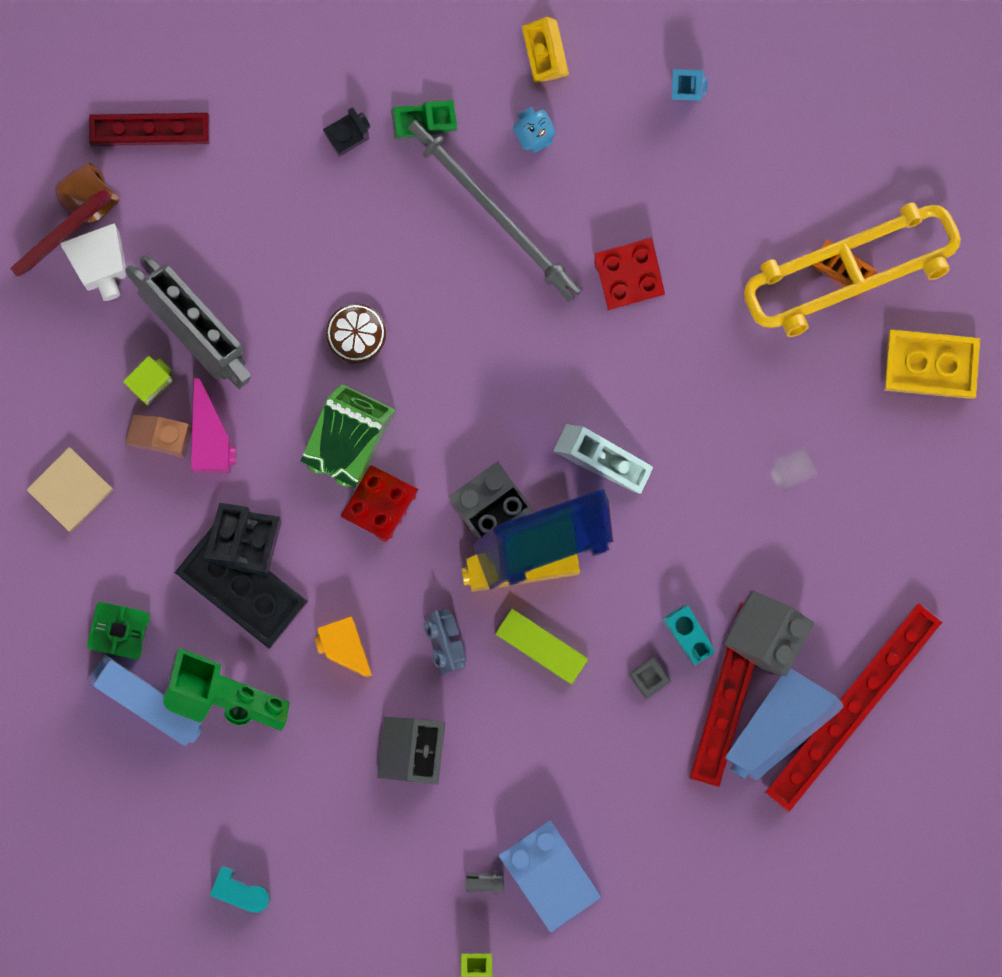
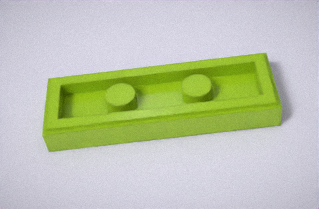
M511 609L495 634L570 685L573 684L588 661V658L514 609Z

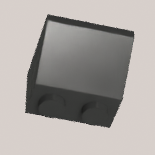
M751 590L723 644L767 673L787 676L815 622L794 608Z

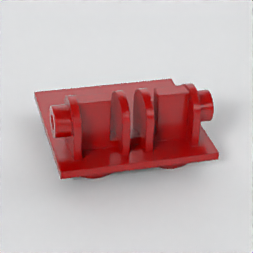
M652 237L594 253V265L599 273L608 310L665 295Z
M371 465L340 517L374 534L378 539L386 543L389 539L393 538L392 534L398 523H402L403 520L401 518L403 515L406 516L407 508L412 500L416 499L415 495L418 489Z

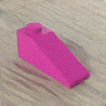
M194 378L191 469L194 473H231V465H236L237 449L232 447V443L201 379Z

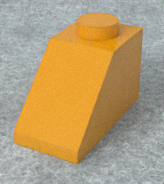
M352 616L317 628L319 636L314 637L319 654L325 653L329 660L366 678L373 676Z

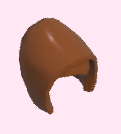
M91 162L70 172L55 186L56 197L60 205L71 214L94 194L104 189L111 196V200L86 221L88 223H95L100 220L120 200L104 183L102 172Z

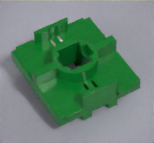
M98 601L94 611L91 632L88 636L87 649L139 660L143 650L145 632L150 620V612ZM113 623L127 626L124 638L110 634Z

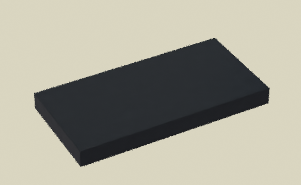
M211 527L174 573L268 649H271L308 601L271 571H269L268 576H262L231 569L205 560L204 557L212 531Z

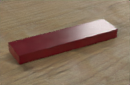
M209 112L89 114L90 146L210 144Z
M104 189L91 196L10 268L16 276H21L36 266L111 200V196Z

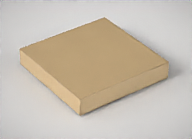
M69 447L27 491L60 524L72 533L113 489Z

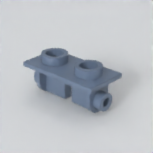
M444 609L424 616V631L431 640L434 650L433 661L435 666L439 668L440 674L443 675L452 670L456 671L466 668L465 661H467L461 640L451 643L449 637L459 635L454 614H450L449 609Z

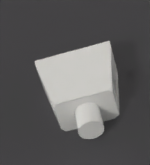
M115 223L60 243L87 290L99 287L103 301H109L120 296L116 281L127 277L121 237Z

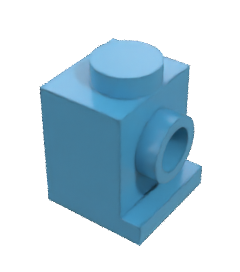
M673 69L671 99L702 101V95L707 94L708 80L707 77H704V70Z

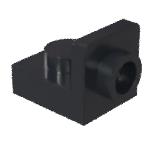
M354 107L348 109V115L324 128L323 132L340 157L369 139L367 129L371 128L363 112L357 114Z

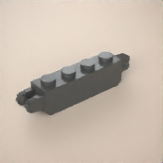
M146 254L139 259L140 264L149 274L148 276H145L133 264L125 268L126 274L138 288L137 294L216 381L220 378L224 380L228 378L239 390L249 383L251 374L244 367L246 362L242 358L244 353L242 345L170 266L163 264L160 267L152 257Z

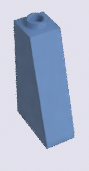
M104 654L87 679L95 688L185 747L189 741L195 742L202 732L203 727L200 726L202 722H196L169 711L163 703L164 693L106 654Z
M790 668L787 676L781 675L725 758L732 764L730 770L743 779L750 776L757 781L840 712L843 704L839 698Z

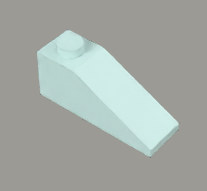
M566 424L554 449V452L571 462L638 494L642 493L653 469L651 465L583 426Z

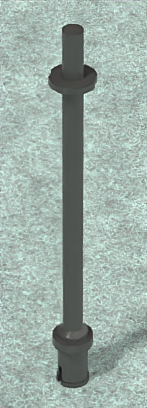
M417 120L412 122L408 129L426 147L422 155L424 157L432 154L540 266L545 272V281L548 285L552 283L568 302L575 298L567 289L568 287L575 294L579 295L583 289L565 272L566 268L564 265L553 264L442 148L441 145L444 142V138L439 136L434 139Z

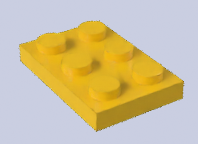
M890 329L888 332L884 391L975 399L980 338Z

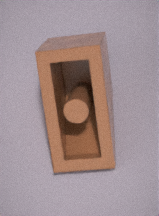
M133 415L125 444L185 458L192 429L187 423L162 417Z

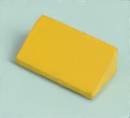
M546 16L521 26L534 82L538 83L568 76L569 71L557 20Z

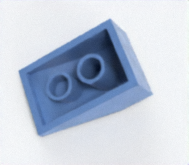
M550 820L498 855L550 933L601 898Z

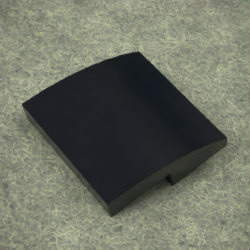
M219 502L204 557L205 560L231 569L268 576L282 523L280 516L253 513L246 506Z

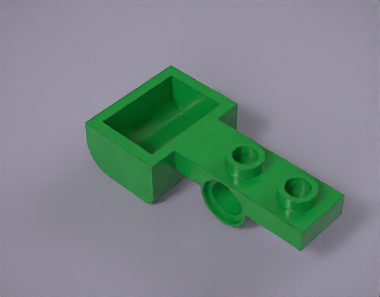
M178 648L173 658L163 698L164 706L169 711L193 721L202 722L213 704L225 709V719L233 725L243 726L252 719L282 731L287 721L290 702L220 675L222 664Z

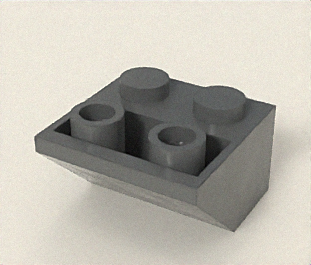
M498 461L448 496L452 507L483 546H486L534 511Z
M384 717L377 778L439 785L446 723L412 718Z

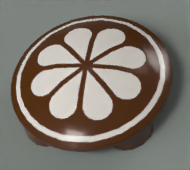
M358 303L348 304L339 308L330 317L326 327V339L331 351L337 357L350 364L368 361L380 352L386 341V327L380 314L373 308Z

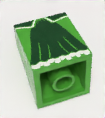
M341 384L328 396L301 458V462L307 464V468L315 473H326L334 477L335 482L342 486L356 487L363 479L396 410Z

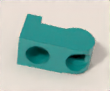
M682 605L661 619L693 666L698 665L715 653L713 646L688 605Z
M221 866L210 896L253 913L261 912L269 906L271 896L267 888L262 885L250 886L233 879L236 870Z

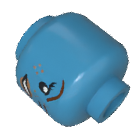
M531 107L517 114L519 121L515 122L512 128L523 150H531L532 153H535L554 143L552 138L555 137L556 130L545 110L535 112L534 108Z

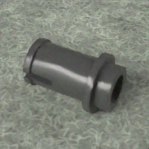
M494 870V873L466 872V892H494V895H498V892H504V873H498V870Z

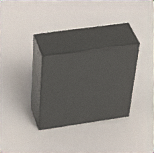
M654 657L628 674L645 700L671 682Z

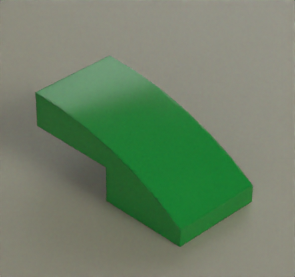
M454 100L424 102L423 105L393 107L391 110L395 139L415 137L408 129L415 120L430 135L457 130Z

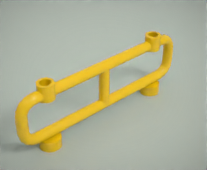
M908 203L900 208L901 216L779 266L776 260L764 262L760 266L762 273L750 278L745 285L743 292L745 303L757 324L766 328L783 326L787 337L798 336L809 328L805 316L922 268L928 280H935L946 275L950 271L946 259L955 254L960 247L961 237L951 214L945 208L938 205H928L918 209L916 203ZM929 217H936L941 221L949 239L947 245L864 279L852 254V248L901 228L914 227ZM840 254L853 284L775 316H767L763 313L755 294L758 287L764 284L777 283L786 275Z

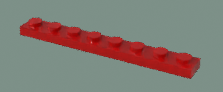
M920 603L916 604L839 699L843 704L840 712L804 742L764 793L787 812H790L943 622Z

